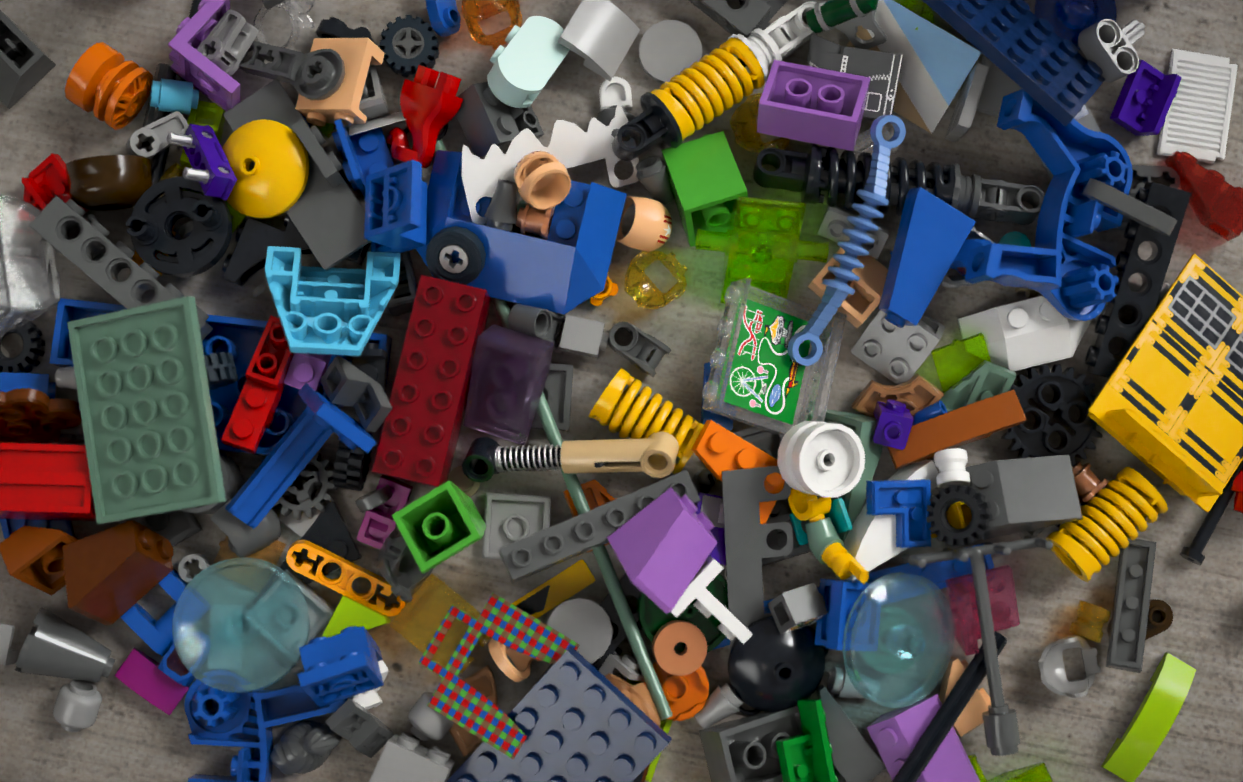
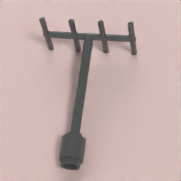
M1025 536L1023 540L1002 543L985 542L981 546L960 549L946 547L943 551L918 555L905 553L902 555L903 561L920 568L925 567L927 563L955 559L965 562L970 557L991 701L988 711L982 713L986 744L987 747H990L991 755L995 756L1017 753L1020 736L1016 710L1009 709L1008 704L1004 703L983 555L997 553L1009 555L1011 551L1038 547L1045 549L1053 548L1051 541L1040 537Z

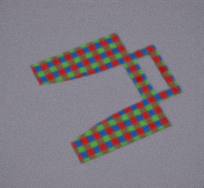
M492 593L478 619L452 605L418 663L443 678L427 706L514 760L527 736L493 702L458 678V674L482 633L518 652L554 664L570 646L577 651L580 644ZM457 618L468 625L469 628L444 668L433 661L432 658Z

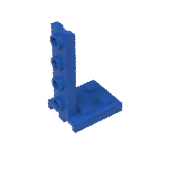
M307 383L303 385L298 394L308 406L225 507L229 513L252 529L259 525L333 432L339 436L338 438L354 451L359 446L368 453L376 444V441L354 418L348 416Z

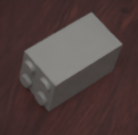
M402 732L401 736L395 734L387 741L369 782H446L456 761L450 759V752L437 746H433L430 750L419 744L421 740L418 737Z

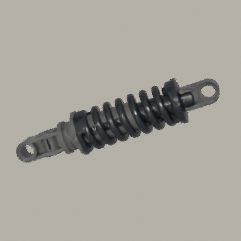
M810 143L807 153L765 148L757 156L753 178L759 186L764 188L800 192L801 204L805 205L807 203L823 204L825 195L820 194L822 190L828 191L827 204L834 207L837 204L838 194L843 193L845 194V208L852 209L851 206L854 204L858 189L864 190L867 179L870 177L872 156L868 152H862L856 160L853 151L844 150L839 157L835 148L820 147L814 143ZM897 157L892 163L889 162L888 165L889 171L887 173L888 180L886 181L885 198L889 200L888 206H879V211L882 214H886L889 210V205L896 206V215L901 217L909 190L922 187L971 219L982 218L993 222L1003 221L1029 225L1038 217L1045 193L1039 187L1033 185L1008 183L997 179H981L980 175L972 174L971 177L961 175L960 165L955 163L944 165L942 170L939 163L931 162L925 169V165L921 160L915 159L908 166L905 158ZM765 164L772 165L776 168V171H767L762 166ZM1022 201L1031 204L1033 209L1024 207Z

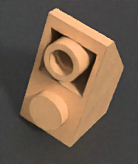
M951 656L946 660L939 693L942 705L969 665L965 659L960 662L959 658ZM977 688L953 725L957 735L960 737L983 723L982 713L988 711V706L991 705L990 696L983 688L979 690Z

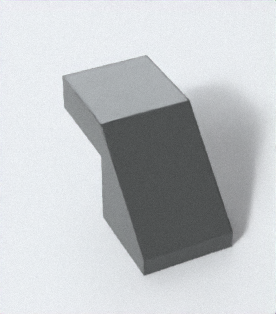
M336 356L320 379L330 402L354 407L366 431L376 432L392 410V406L382 386L343 357Z

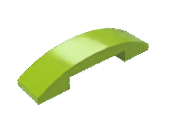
M1167 652L1164 654L1150 679L1153 683L1124 735L1121 739H1116L1101 767L1126 782H1134L1172 727L1187 697L1196 669Z

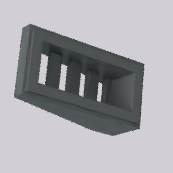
M409 251L401 253L400 257H403V261H400V271L405 270L406 273L399 274L398 284L408 283L409 286L395 289L387 304V308L392 316L412 312L418 284Z

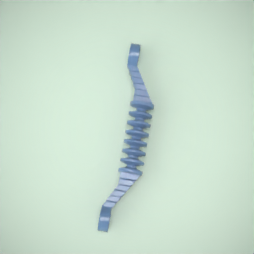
M879 116L871 125L870 135L874 142V153H872L870 177L867 179L864 190L858 189L856 193L864 200V203L852 204L851 206L860 213L859 216L847 217V220L855 226L854 229L842 230L850 240L849 242L838 241L837 243L838 246L845 250V253L833 254L832 256L840 263V266H829L827 269L836 277L835 279L823 280L822 284L827 287L821 303L816 308L817 310L813 313V317L808 321L803 331L796 333L788 342V355L794 362L800 365H813L820 359L823 346L819 336L848 294L854 295L855 290L847 283L848 281L860 280L852 270L853 268L864 269L865 265L857 260V257L869 256V252L862 247V243H874V239L866 233L867 231L879 230V227L871 220L872 218L884 217L876 209L877 205L888 206L889 200L885 198V189H887L886 181L888 180L890 152L892 148L897 147L903 142L906 134L905 124L897 116ZM887 122L891 123L894 127V135L889 141H886L882 136V128ZM809 340L812 345L811 352L808 356L801 357L798 351L799 346L803 341Z

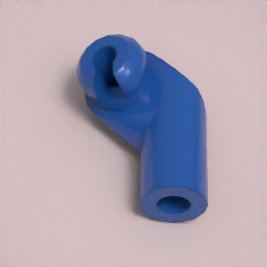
M938 401L916 412L913 417L912 426L947 413L944 403Z

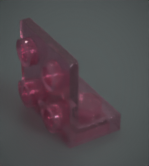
M1005 565L986 570L994 631L1018 626L1020 620L1011 567ZM968 574L947 579L946 586L955 639L966 656L979 653L977 640L982 638L973 575Z

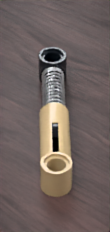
M661 431L655 432L644 439L563 441L561 448L557 444L556 447L551 445L550 448L548 445H545L544 448L542 445L538 448L536 445L533 448L528 445L526 449L523 445L521 449L519 446H516V448L511 446L509 449L508 446L503 448V446H500L491 438L480 437L472 442L462 463V470L474 482H486L492 478L493 474L506 472V470L509 472L512 470L514 472L518 470L522 472L523 470L529 471V469L531 471L535 469L537 471L541 469L543 471L546 469L557 471L559 469L560 471L563 470L564 474L645 472L651 477L663 478L671 474L674 469L679 444L673 435Z

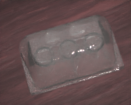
M0 195V339L8 330L27 325L48 312L60 301V273L56 271V251L48 241L29 226L41 211L30 203L7 195Z

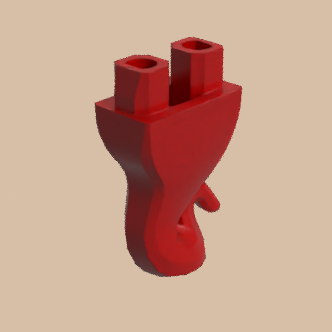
M419 65L414 80H404L400 94V106L413 138V147H410L406 133L401 128L395 127L389 132L386 143L391 145L393 158L404 162L415 160L422 163V168L424 169L430 165L434 157L440 130L453 119L464 100L456 96L461 82L460 78L444 72H440L439 75L438 71Z

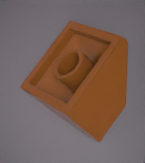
M23 525L0 543V553L10 576L52 596L66 585L62 546L78 539L62 530Z

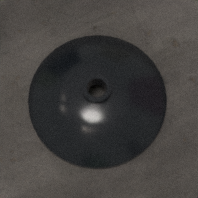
M773 616L759 619L746 627L753 635L744 644L737 638L728 658L729 679L737 695L749 706L764 712L791 708L798 705V700L808 699L818 688L825 670L823 646L815 645L814 630L810 626H805L780 634ZM787 667V673L783 676H779V671L782 668Z

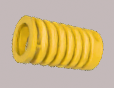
M621 368L592 408L589 417L599 421L602 426L609 424V431L612 433L619 432L620 439H644L660 431L673 435L679 444L677 456L680 459L677 464L675 463L672 473L675 475L681 472L694 453L691 449L704 424L696 420L693 422L694 419L691 415H685L682 418L683 410L677 407L671 412L673 404L669 400L664 401L660 406L663 400L662 395L655 393L650 398L652 389L649 386H645L637 395L642 382Z
M1124 467L1116 475L1115 480L1109 481L1104 489L1097 492L1096 497H1092L1087 502V505L1081 506L1082 520L1061 524L1059 531L1050 533L1046 540L1053 543L1051 550L1073 574L1084 582H1089L1093 573L1101 571V565L1105 566L1110 563L1109 556L1117 557L1120 552L1119 548H1127L1129 540H1136L1138 538V531H1146L1148 527L1147 522L1155 523L1158 519V514L1166 513L1168 506L1161 494L1145 477L1130 467Z

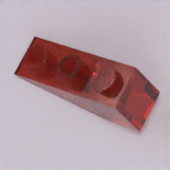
M1175 151L1169 155L1164 162L1167 167L1173 168L1179 174L1180 189L1191 193L1188 203L1200 223L1227 241L1240 236L1243 231V188L1234 187L1224 181L1225 177L1221 173L1212 169H1205L1197 163L1198 161L1194 156L1187 152Z

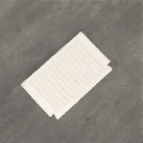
M1172 49L1168 74H1177L1182 79L1178 86L1177 94L1166 115L1165 123L1160 130L1156 155L1214 164L1216 159H1225L1237 64H1229L1230 59L1226 57Z

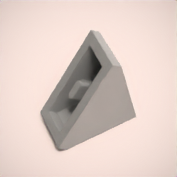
M376 66L368 70L359 105V110L367 116V120L390 114Z

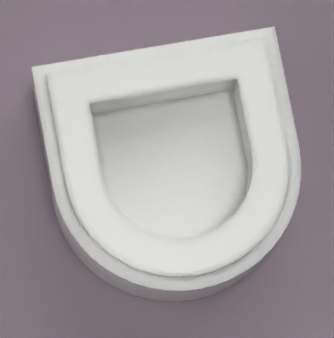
M613 77L611 81L606 79L601 84L599 90L600 112L618 104L627 110H632V93L629 83L621 77Z

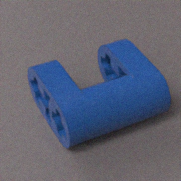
M175 569L158 584L176 602L157 621L138 603L134 604L121 616L122 620L151 649L161 656H164L175 640L186 634L211 608L206 599L189 583L182 580Z

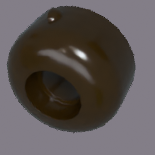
M104 155L81 158L66 164L69 196L78 206L88 210L105 211L133 208L142 194L153 186L150 159L146 157Z

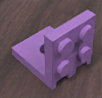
M202 0L198 6L199 11L191 19L187 17L180 23L176 30L177 35L168 43V47L172 49L169 53V59L174 62L170 68L187 82H193V87L224 111H227L240 103V83L202 55L197 49L223 15L230 9V0Z

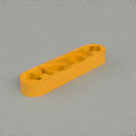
M297 540L290 545L286 560L289 567L295 572L386 616H396L405 608L406 603L400 599V596H397L399 604L392 603L390 607L385 605L386 599L379 595L376 596L375 601L371 600L375 594L377 584L382 586L380 588L381 594L388 597L392 594L391 585L385 578L310 541ZM302 549L308 550V558L316 561L317 555L323 558L319 561L317 570L314 572L311 570L314 563L305 559L302 563L296 562L297 556L293 552H301ZM330 562L338 564L341 568L340 576L335 579L325 577L322 573V568L325 564ZM358 577H364L370 581L371 588L368 592L360 594L353 590L352 582Z

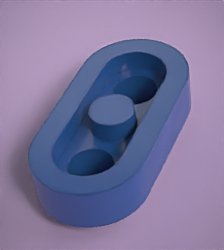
M425 0L431 26L439 36L448 37L459 31L461 17L457 9L456 0Z

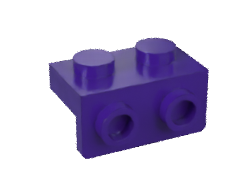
M1139 60L1137 70L1126 77L1110 119L1136 136L1158 135L1165 123L1166 115L1177 94L1182 77L1177 74L1164 75L1144 60Z

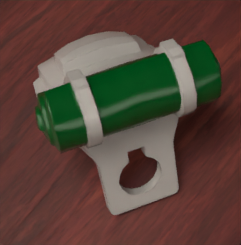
M827 0V2L815 3L814 9L806 12L807 23L814 33L830 31L835 27L847 36L855 48L870 49L885 43L887 38L874 19L879 0ZM862 26L864 29L871 30L875 36L870 40H862L856 35L857 27Z

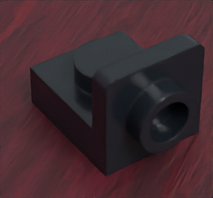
M367 343L360 356H351L352 365L378 382L384 392H386L387 352L379 349V344Z

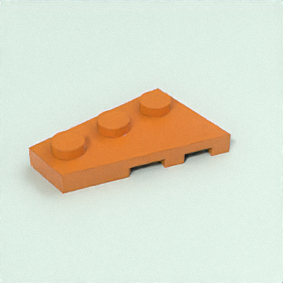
M706 420L691 449L715 478L720 479L721 482L722 471L778 466L776 458L712 420ZM771 473L764 480L765 490L770 494L781 492L785 485V481L779 473ZM777 500L759 502L760 524H766Z

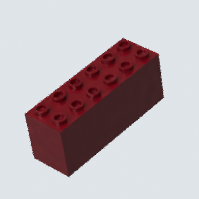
M425 275L420 276L391 393L390 404L392 410L385 418L373 472L433 487H439L447 482L475 373V361L479 356L492 303L487 290Z

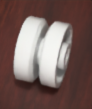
M803 421L792 426L783 436L778 448L777 465L782 478L791 488L801 493L820 497H839L850 492L859 482L865 468V452L861 440L852 429L838 423Z

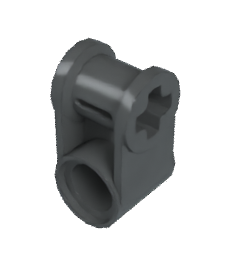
M517 304L509 313L508 326L513 333L530 339L535 344L558 349L557 337L561 323L565 322L566 317L547 309Z
M619 322L610 330L608 340L610 347L629 360L636 368L651 377L655 376V368L663 356L671 352L667 345L655 337L646 334L631 323ZM620 329L627 330L632 336V342L627 346L618 345L614 340L616 331ZM654 350V354L652 355L650 360L646 362L647 357L649 356L651 351Z

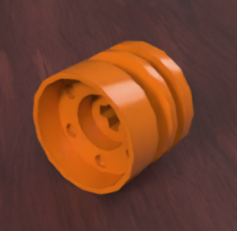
M100 42L88 48L72 68L66 82L65 97L86 112L94 111V116L97 119L105 121L114 130H119L128 125L144 106L151 92L153 75L145 68H139L134 61H125V57L120 52L104 42Z

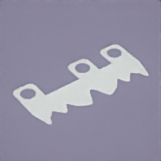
M619 104L617 105L615 118L611 120L609 126H605L595 117L591 118L587 132H584L574 123L556 120L548 147H544L528 128L522 130L512 140L506 154L496 144H492L485 158L480 159L478 156L472 155L470 149L463 145L461 177L472 222L480 225L486 224L487 218L479 216L476 212L477 201L482 197L492 198L497 188L498 180L515 182L514 171L517 163L525 155L534 151H545L552 154L560 163L564 164L566 169L605 158L609 181L613 187H621L638 182L639 179L636 177L638 172L636 165L639 163L638 157L631 160L634 171L630 178L621 180L614 174L615 164L621 159L614 154L612 149L614 140L612 131L620 129L629 122L623 108ZM630 137L629 141H622L629 148L636 147L635 140Z

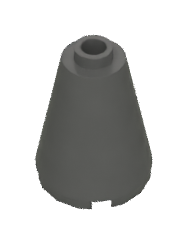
M41 607L33 622L36 626H33L30 634L28 633L15 665V671L99 682L102 676L108 678L116 660L110 658L112 651L53 612Z

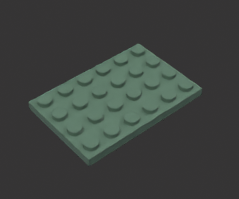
M186 296L67 322L97 524L226 502L195 297Z

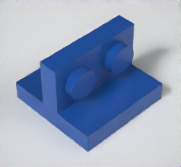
M820 578L819 593H821L825 600L828 614L816 622L815 645L826 646V649L876 651L882 584H863L862 582Z

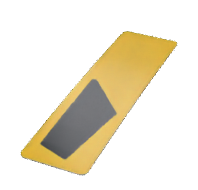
M581 559L512 604L537 619L594 583L596 579L584 560Z

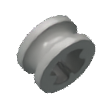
M200 554L187 555L182 558L178 565V574L181 579L191 584L205 581L211 572L209 560ZM196 559L199 561L198 567L202 569V573L200 575L194 574V578L189 576L191 570L187 568L188 563H195Z

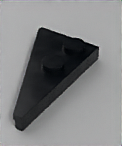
M335 501L333 503L329 502L325 506V512L320 513L301 540L310 541L353 562L362 556ZM302 549L301 552H293L297 556L296 562L302 563L305 559L314 563L311 569L314 572L317 570L319 561L323 558L320 555H317L316 561L308 558V550ZM286 559L254 600V605L288 568L291 569ZM333 562L327 563L323 566L322 573L326 576L340 569V566ZM292 570L306 584L314 582V580Z

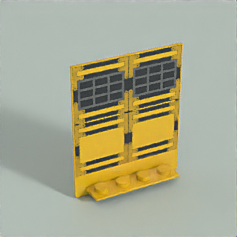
M1192 254L1088 409L1089 413L1087 415L1163 479V484H1168L1180 495L1187 496L1205 512L1210 511L1243 460V296L1196 254Z

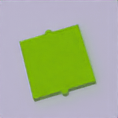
M982 333L962 340L954 339L953 343L931 351L943 393L984 360L991 362Z

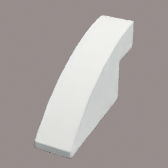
M924 460L901 468L888 480L928 479L931 480V490L937 487L936 476L938 471L933 460ZM866 504L852 525L853 528L849 531L844 541V548L847 550V553H850L868 572L908 549L896 547V514L867 515ZM851 575L846 580L853 581L857 578L854 575Z

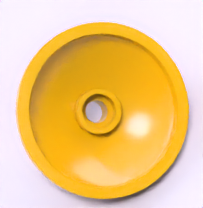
M262 119L242 125L229 136L222 148L237 181L226 201L236 211L253 218H272L289 210L301 197L309 175L308 154L297 134L282 123ZM254 161V168L250 171V163Z

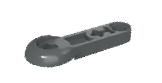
M253 41L239 64V68L248 74L273 80L277 79L278 81L292 84L300 95L310 100H323L331 97L338 91L345 77L344 62L338 52L332 49H320L304 54L303 52ZM250 51H253L251 59L244 63L245 56ZM266 59L267 61H271V62L265 64V63H264V60Z

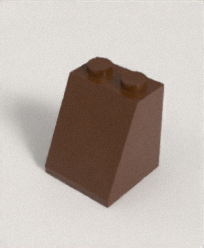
M134 520L62 546L68 608L106 626L117 621L173 570L171 558L173 556V547L170 541Z

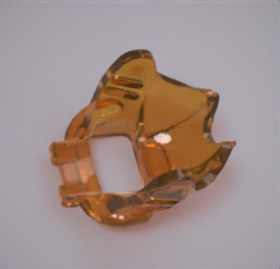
M462 0L461 13L472 39L479 44L492 45L493 50H497L500 45L507 43L505 39L515 25L521 28L522 14L518 0ZM506 11L511 19V25L494 34L485 35L479 26V22Z

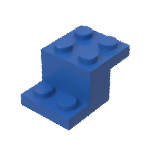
M409 160L366 176L364 239L371 241V252L402 253L425 246L427 183L422 181V163Z
M364 626L347 627L338 635L329 638H314L308 642V645L299 647L304 672L298 674L300 687L319 707L384 686L378 661L382 660L380 647Z

